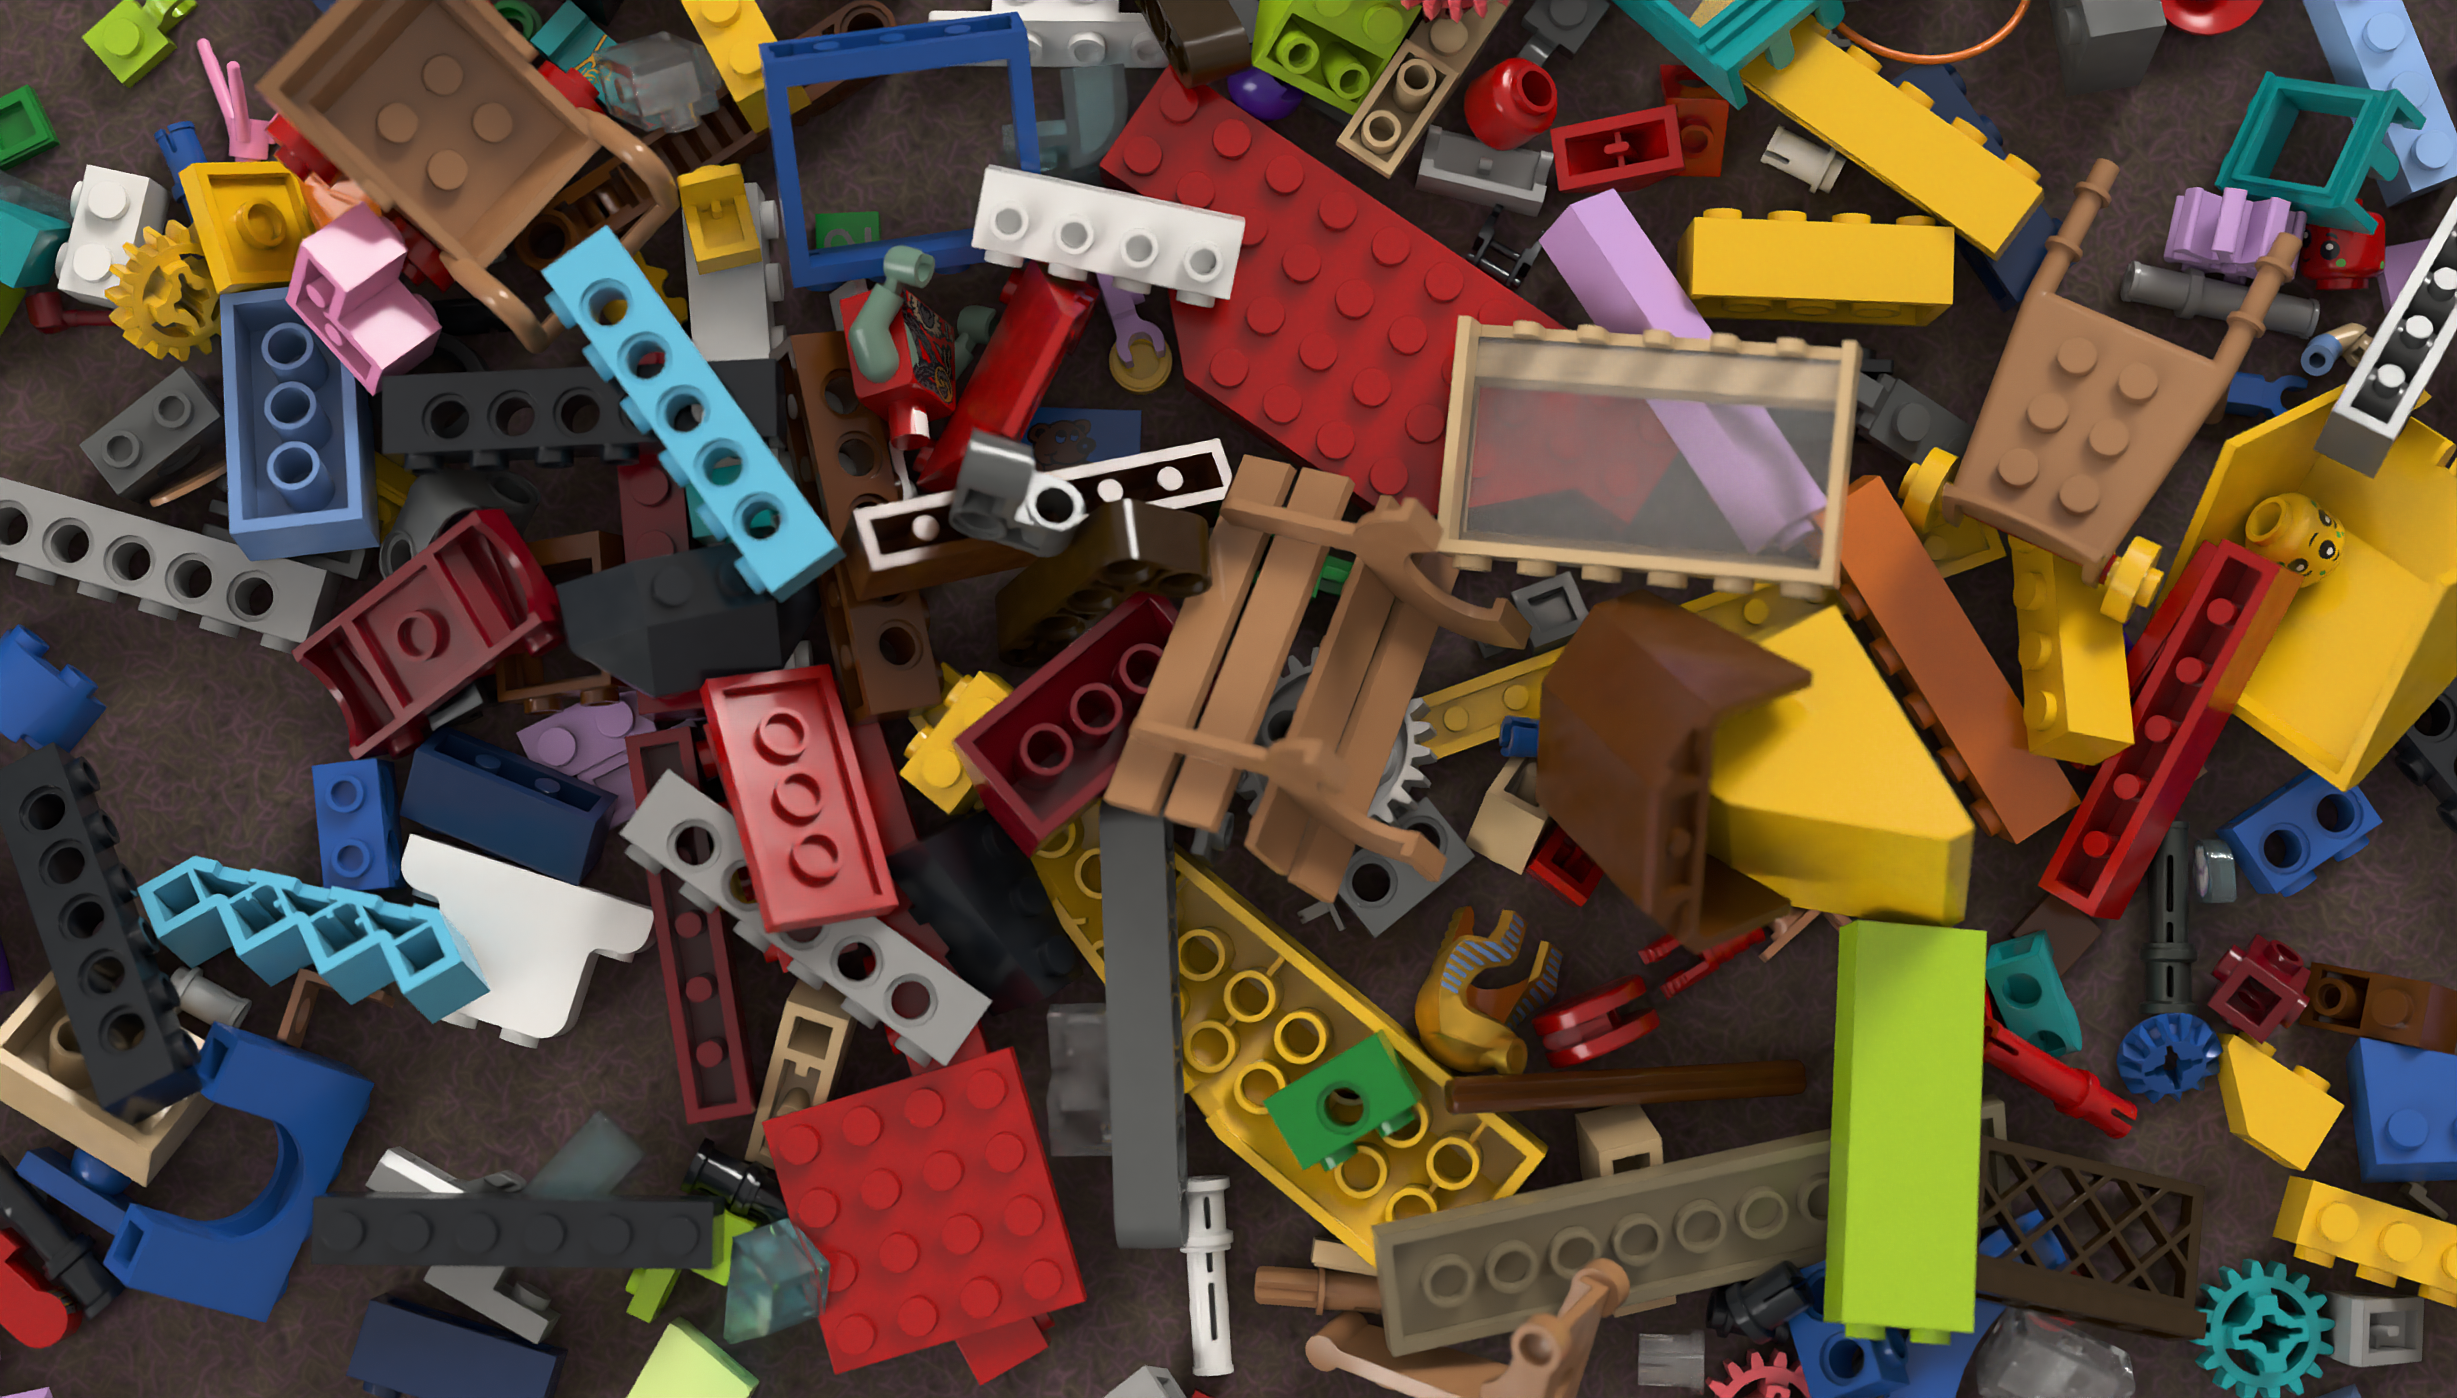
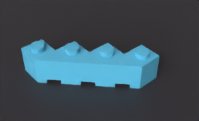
M193 856L137 888L157 938L190 968H194L234 946L238 957L272 987L297 973L300 968L304 969L315 963L319 975L350 1005L397 980L403 995L432 1024L491 991L468 941L436 908L414 904L412 908L385 902L377 895L332 886L331 890L303 884L298 878L251 868L250 872L225 867L216 860Z

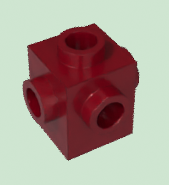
M2256 933L2244 950L2232 944L2213 968L2211 975L2219 981L2207 1005L2218 1012L2222 1019L2230 1026L2247 1033L2262 1044L2278 1024L2288 1029L2305 1009L2310 998L2303 991L2311 971L2303 966V959L2291 947L2278 940H2271L2269 942Z

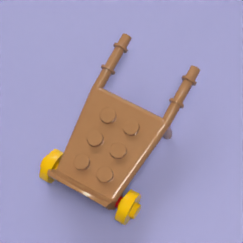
M2099 158L2095 161L2085 182H2078L2075 185L2073 193L2076 199L2057 235L2049 236L2044 244L2048 252L2024 295L1961 465L1960 457L1934 447L1926 456L1922 465L1914 462L1910 466L1901 483L1898 498L1905 500L1901 511L1912 529L1923 534L1931 528L1939 513H1942L1946 523L1957 528L1960 527L1964 515L2083 567L2081 580H2083L2085 585L2097 589L2099 584L2108 587L2100 613L2126 624L2137 605L2148 609L2161 585L2165 573L2155 568L2163 546L2137 535L2123 558L2115 555L2114 552L2202 424H2216L2222 420L2231 382L2253 339L2261 338L2266 331V327L2262 322L2282 283L2291 282L2295 274L2291 266L2303 243L2293 234L2280 232L2267 256L2258 257L2255 263V269L2258 273L2239 310L2229 313L2226 319L2229 329L2213 360L2055 294L2071 262L2080 261L2083 255L2080 245L2099 209L2107 208L2112 200L2108 192L2120 169L2112 161Z

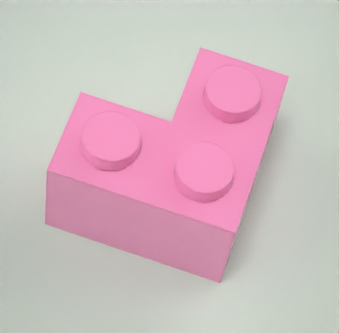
M362 201L301 242L285 301L368 392L374 396L382 390V376L404 375L433 354L442 326L439 324L437 314L430 303L419 294L412 295L398 279L408 251L399 230L387 218L383 216L378 217Z

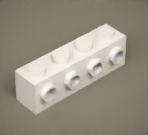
M990 164L985 171L971 247L985 249L984 260L999 265L1021 268L1024 258L1048 262V273L1058 277L1086 281L1088 271L1113 276L1112 287L1121 290L1150 294L1151 286L1155 284L1177 289L1175 299L1198 306L1214 307L1216 297L1230 299L1245 227V217Z

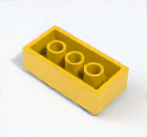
M1713 208L1703 211V217H1694L1677 244L1676 280L1702 318L1927 327L1953 304L1955 227L1935 226V218L1929 216L1899 217L1896 219V225L1871 224V216L1861 213L1836 214L1832 216V222L1806 221L1807 214L1799 211H1774L1767 214V220L1742 219V211L1737 209Z

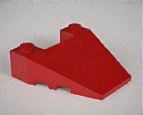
M1031 259L1025 271L1017 267L1013 269L999 297V301L1008 306L962 393L955 411L952 413L939 440L930 436L929 443L921 448L914 462L912 470L921 474L917 481L920 491L933 495L957 490L958 476L974 429L1018 443L1021 442L1065 353L1070 356L1073 355L1100 302V290L1079 280L1051 275L1048 273L1049 264L1039 260Z

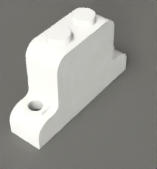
M410 834L401 861V870L406 882L413 887L412 895L440 904L439 911L468 941L491 990L442 1018L441 1020L470 1029H476L478 1020L502 1027L499 1036L501 1039L525 1047L537 1048L540 1038L563 1035L575 1026L599 954L632 963L635 953L646 951L657 940L652 907L580 884L578 886L571 885L540 874L539 871L428 836Z

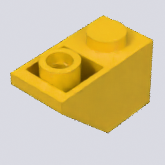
M2242 1031L2238 1036L2235 1034L2216 1033L2223 1052L2218 1057L2220 1073H2217L2230 1132L2282 1166L2304 1171L2345 1105L2326 1094L2331 1084L2316 1073L2300 1065H2296L2293 1071L2273 1060L2272 1057L2276 1049L2266 1041L2261 1044Z

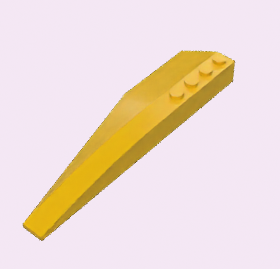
M946 662L940 664L944 675V688L941 694L943 704L920 716L908 718L918 732L927 725H930L933 729L937 726L949 710L944 705L946 697L964 677ZM980 797L973 806L975 810L985 807ZM1099 800L1034 854L1031 860L1063 929L1105 984L1099 836L1101 800ZM1174 842L1185 1094L1188 1093L1207 1118L1205 1121L1216 1136L1376 1270L1371 1226L1513 1196L1546 1155L1549 1146L1507 1112L1458 1115L1449 1113L1445 1106L1444 1086L1449 1079L1463 1077L1460 1073L1433 1058L1428 1050L1424 1048L1421 1041ZM1382 1029L1423 1096L1418 1103L1410 1107L1416 1118L1384 1138H1381L1376 1128L1354 1140L1353 1142L1359 1152L1325 1172L1320 1162L1303 1171L1263 1101ZM1341 1087L1332 1092L1330 1107L1338 1119L1345 1122H1354L1362 1117L1364 1110L1363 1101L1356 1091Z

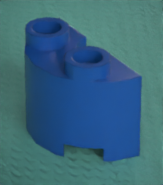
M18 624L14 629H8L0 638V732L14 743L20 738L23 739L35 750L55 742L70 753L107 707L93 696L98 689L97 684L70 664H66L61 671L56 669L44 656L50 646L33 631Z

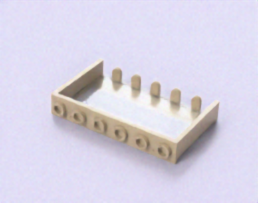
M1458 315L1437 520L1444 531L1436 552L1453 557L1452 568L1469 571L1491 572L1492 560L1517 562L1516 573L1529 576L1556 577L1557 566L1582 568L1581 579L1589 581L1621 583L1622 571L1647 573V585L1684 589L1687 588L1688 577L1714 579L1713 590L1719 592L1753 594L1754 583L1781 585L1780 596L1821 600L1822 588L1839 590V571L1859 372L1863 351L1857 341L1843 340L1842 348L1808 346L1804 340L1795 338H1777V344L1740 341L1735 335L1722 333L1710 334V339L1675 337L1671 332L1659 329H1645L1643 335L1610 333L1604 327L1595 325H1579L1578 331L1546 329L1540 323L1532 321H1514L1513 326L1484 325L1472 316Z

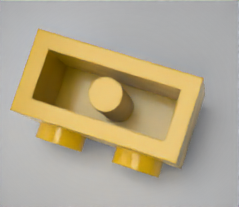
M979 671L974 678L970 674L965 675L946 697L944 705L949 710L934 729L930 725L925 726L909 743L904 755L910 760L899 774L947 814H967L980 796L951 744L952 740L1013 692L1015 688L996 673Z

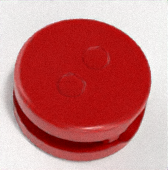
M1632 974L1609 981L1561 1001L1534 1016L1531 1023L1536 1035L1543 1036V1046L1548 1050H1552L1545 1053L1550 1067L1562 1069L1591 1060L1629 1044L1656 1029L1660 1025L1661 1020L1655 1007L1643 1008L1620 1016L1617 1007L1628 1003L1647 991L1642 976Z

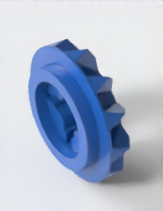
M2166 1013L2141 1022L2125 1036L2117 1052L2116 1064L2120 1077L2132 1095L2144 1093L2155 1104L2165 1094H2170L2173 1099L2180 1103L2183 1092L2191 1088L2204 1091L2205 1078L2209 1075L2220 1073L2218 1057L2223 1052V1049L2214 1029L2203 1019L2186 1013ZM2171 1045L2173 1052L2177 1053L2179 1058L2176 1060L2177 1067L2168 1071L2167 1069L2165 1070L2163 1064H2165V1055H2167L2166 1046Z

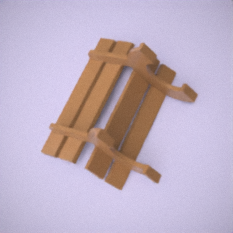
M1244 454L1229 493L1222 503L1219 511L1220 515L1209 539L1213 585L1201 595L1185 598L1138 716L1133 721L1129 731V738L1104 800L1112 806L1158 817L1181 757L1185 754L1187 755L1163 815L1172 822L1218 833L1242 770L1266 775L1270 779L1258 810L1251 819L1249 833L1244 845L1274 872L1282 875L1289 874L1287 878L1289 882L1322 902L1334 903L1355 845L1382 856L1410 864L1427 881L1439 882L1447 858L1421 833L1401 830L1380 823L1368 817V811L1438 627H1443L1451 632L1479 642L1523 650L1526 647L1533 627L1506 598H1496L1492 609L1472 605L1451 595L1460 569L1452 568L1453 557L1436 552L1444 529L1417 499L1405 498L1401 507L1392 496L1380 495L1373 512L1364 515L1357 524L1344 522L1341 519L1355 483L1346 476L1302 467L1287 507L1282 508L1296 470L1287 463ZM1271 534H1275L1198 729L1195 731L1193 730L1269 538ZM1330 547L1354 552L1357 555L1349 577L1343 584L1340 600L1328 631L1320 643L1318 656L1304 692L1298 699L1296 712L1286 738L1274 742L1269 749L1254 746L1253 742Z

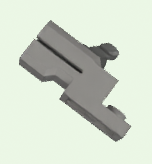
M397 1146L387 1149L365 1186L369 1187L368 1191L516 1193L526 1189L527 1182L520 1175L508 1169L471 1181L457 1179L406 1149ZM431 1266L424 1278V1281L535 1344L549 1337L561 1316L560 1313L547 1307L551 1297L539 1288L523 1281H517L514 1287L506 1283L514 1267Z

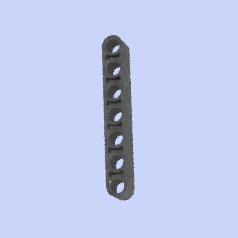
M1168 795L1165 797L1158 817L1112 806L1104 798L1101 800L1099 812L1115 1234L1119 1249L1186 1248L1189 1237L1174 823L1163 815L1170 799Z

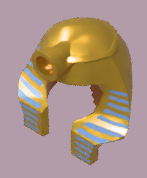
M1471 906L1460 907L1452 915V921L1448 924L1449 930L1445 932V939L1441 942V948L1434 958L1431 971L1417 996L1415 1020L1421 1037L1420 1041L1433 1058L1452 1069L1462 1072H1482L1489 1068H1496L1500 1075L1522 1074L1527 1063V1047L1525 1042L1518 1038L1513 1030L1529 1013L1545 1005L1554 997L1563 954L1550 942L1541 940L1531 974L1528 978L1517 984L1500 989L1486 990L1476 988L1470 983L1480 972L1487 968L1509 966L1518 957L1528 923L1515 911L1502 910L1498 925L1488 939L1473 936L1474 911Z

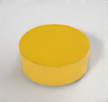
M1135 340L1129 349L1134 367L1126 369L1121 363L1115 342L1109 355L1110 371L1115 382L1125 391L1137 395L1150 394L1163 387L1171 375L1173 366L1171 350L1166 341V354L1164 357L1158 358L1154 351V346L1149 340Z

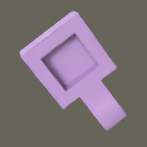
M1094 272L1117 336L1116 348L1123 366L1126 369L1134 367L1129 349L1131 344L1137 339L1149 340L1154 346L1157 357H1164L1166 347L1161 330L1155 324L1140 319L1136 313L1135 305L1145 302L1144 295L1112 287L1113 276Z

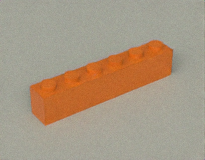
M1864 475L1848 485L1839 580L1842 586L1839 587V590H1835L1837 597L1854 621L1858 622L1862 618L1864 619L1876 639L1869 644L1875 659L1889 676L1897 672L1909 692L1908 695L1903 697V702L1908 712L1923 730L1931 727L1943 746L1936 751V755L1940 758L1941 765L1947 774L1957 784L1964 780L1976 801L1970 804L1969 808L1980 827L1989 837L1998 834L2000 838L2018 844L2082 802L2055 758L2029 754L2027 726L2023 718L2024 708L1880 475ZM1826 508L1810 521L1815 530L1803 540L1814 560H1821Z

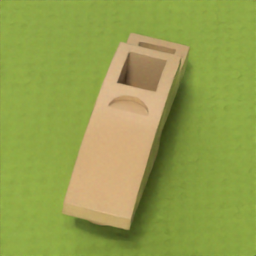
M1488 0V12L1484 19L1475 12L1474 6L1462 15L1458 24L1452 19L1437 18L1425 24L1422 19L1409 40L1405 39L1337 139L1336 145L1387 179H1390L1461 83L1514 0H1510L1508 6L1496 0Z

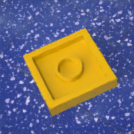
M279 161L192 163L180 171L178 174L217 294L289 287L301 242L318 232L309 215L297 178Z

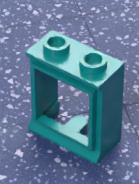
M2266 71L2256 95L2248 105L2246 117L2233 145L2222 161L2220 173L2214 185L2222 193H2224L2226 187L2247 190L2246 200L2252 202L2269 200L2271 197H2278L2291 202L2289 211H2303L2307 213V224L2373 235L2378 223L2355 201L2366 175L2372 179L2392 181L2398 173V158L2382 143L2390 123L2401 124L2404 128L2422 130L2426 118L2395 88L2387 91L2278 77L2272 72ZM2300 110L2357 118L2325 188L2269 179Z

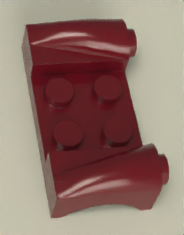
M503 509L474 510L291 652L296 661L313 673L337 701L348 726L349 751L354 760L387 754L391 756L392 760H399L414 753L426 740L423 733L431 727L427 715L507 655L528 652L531 658H536L558 647L564 642L565 636L562 633L564 628L556 593L546 574L509 520Z

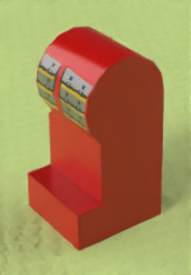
M12 1227L0 1230V1324L18 1341L28 1347L40 1349L68 1339L76 1333L82 1323V1305L65 1287L53 1286L23 1257V1254L31 1246Z

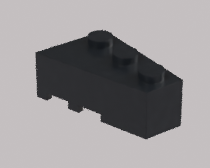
M985 807L954 818L885 855L890 876L913 903L907 911L919 926L929 923L949 948L944 957L966 983L992 1001L987 1010L993 1017L1044 1000L1084 975L1031 858L1029 859Z

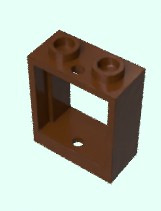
M597 530L526 543L547 577L593 570L594 574L626 563L623 536ZM528 652L507 655L495 664L498 702L524 705L525 715L561 713L564 711V701L580 699V704L583 707L615 705L620 703L619 693L636 690L602 669L601 674L544 682L542 656L531 658Z

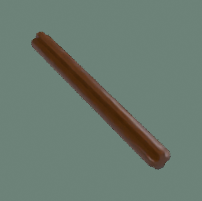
M1798 1059L1456 1077L1446 1081L1444 1095L1447 1111L1453 1115L1793 1096L1805 1091L1807 1080L1804 1064Z

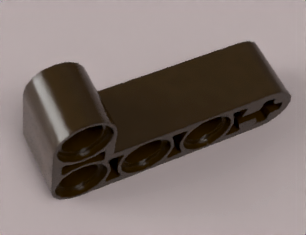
M1134 0L1185 88H1195L1248 72L1251 69L1252 56L1247 34L1228 0Z
M1114 500L1097 507L1079 523L1066 550L1056 556L1039 557L995 596L999 659L1005 664L1018 667L1044 664L1052 660L1136 591L1170 598L1194 597L1208 591L1213 585L1207 521L1202 516L1138 500Z

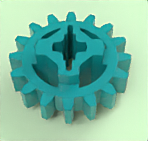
M2250 1258L2243 1259L2242 1275H2239L2232 1268L2220 1267L2218 1272L2223 1284L2219 1288L2202 1283L2199 1287L2202 1294L2208 1299L2205 1307L2195 1306V1311L2207 1313L2205 1339L2188 1340L2205 1346L2206 1350L2195 1359L2196 1364L2206 1370L2218 1367L2212 1383L2225 1390L2236 1383V1396L2240 1398H2254L2258 1389L2262 1398H2280V1386L2285 1387L2291 1393L2298 1396L2304 1393V1389L2299 1377L2303 1373L2317 1378H2321L2324 1374L2321 1368L2314 1362L2317 1353L2329 1355L2334 1352V1347L2320 1341L2321 1332L2335 1327V1320L2319 1316L2316 1312L2325 1304L2327 1298L2324 1294L2316 1291L2304 1293L2310 1278L2296 1271L2286 1278V1265L2270 1260L2265 1267L2264 1273L2259 1261ZM2271 1288L2285 1295L2294 1306L2296 1312L2290 1313L2281 1310L2278 1307L2277 1296L2271 1293ZM2237 1298V1305L2228 1317L2223 1319L2228 1307ZM2262 1319L2282 1326L2271 1328V1331L2262 1333L2261 1342L2241 1335L2252 1333V1330L2261 1328ZM2297 1344L2295 1351L2293 1352L2291 1357L2286 1361V1357ZM2232 1348L2245 1353L2246 1365L2250 1366L2251 1372L2239 1368L2230 1359L2225 1349Z

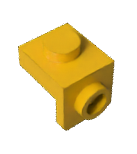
M736 163L725 166L707 165L696 169L692 173L678 176L676 180L682 210L699 275L762 262L761 249L746 196L740 165Z

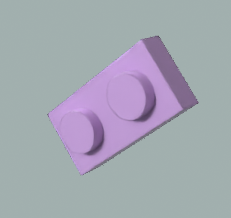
M637 690L619 693L620 703L615 705L583 707L578 702L564 709L563 712L545 718L516 734L528 759L576 778V774L626 751L625 736L660 731L657 723L639 715Z

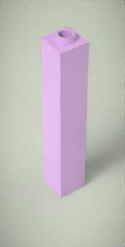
M1614 188L1570 204L1538 240L1596 326L1604 327L1610 333L1643 335L1645 329L1666 330L1675 337L1710 339V334H1713ZM1646 399L1751 555H1755L1777 544L1781 552H1784L1799 544L1814 532L1815 529L1810 524V521L1826 508L1827 499L1764 407Z

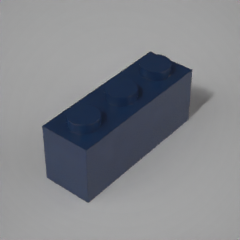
M446 727L437 729L415 750L399 815L421 823L430 832L443 835L448 834L480 847L484 853L492 857L510 859L537 870L540 874L578 886L601 859L619 795L453 728Z
M384 1293L369 1301L346 1376L363 1380L362 1389L365 1392L382 1398H400L402 1393L418 1398H554L569 1349L543 1341L535 1344L517 1333Z

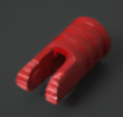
M1762 927L1696 954L1699 959L1698 962L1685 970L1681 969L1665 979V983L1660 985L1659 988L1667 1001L1717 971L1719 965L1731 961L1739 953H1744L1753 944L1759 945L1766 941ZM1666 933L1637 952L1645 965L1651 962L1656 963L1670 955L1672 950L1680 946L1681 943L1669 933Z

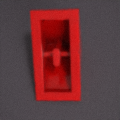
M1675 104L1550 129L1560 193H1602L1613 188L1616 192L1639 191L1686 169L1678 109Z
M1557 822L1548 832L1524 870L1570 907H1582L1605 873Z

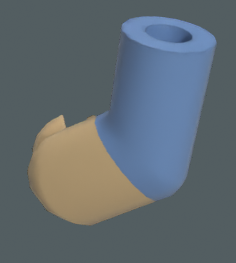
M2352 322L2313 337L2302 353V368L2310 375H2324L2330 371L2335 361L2341 355L2351 367H2357L2374 338L2365 333L2366 327Z

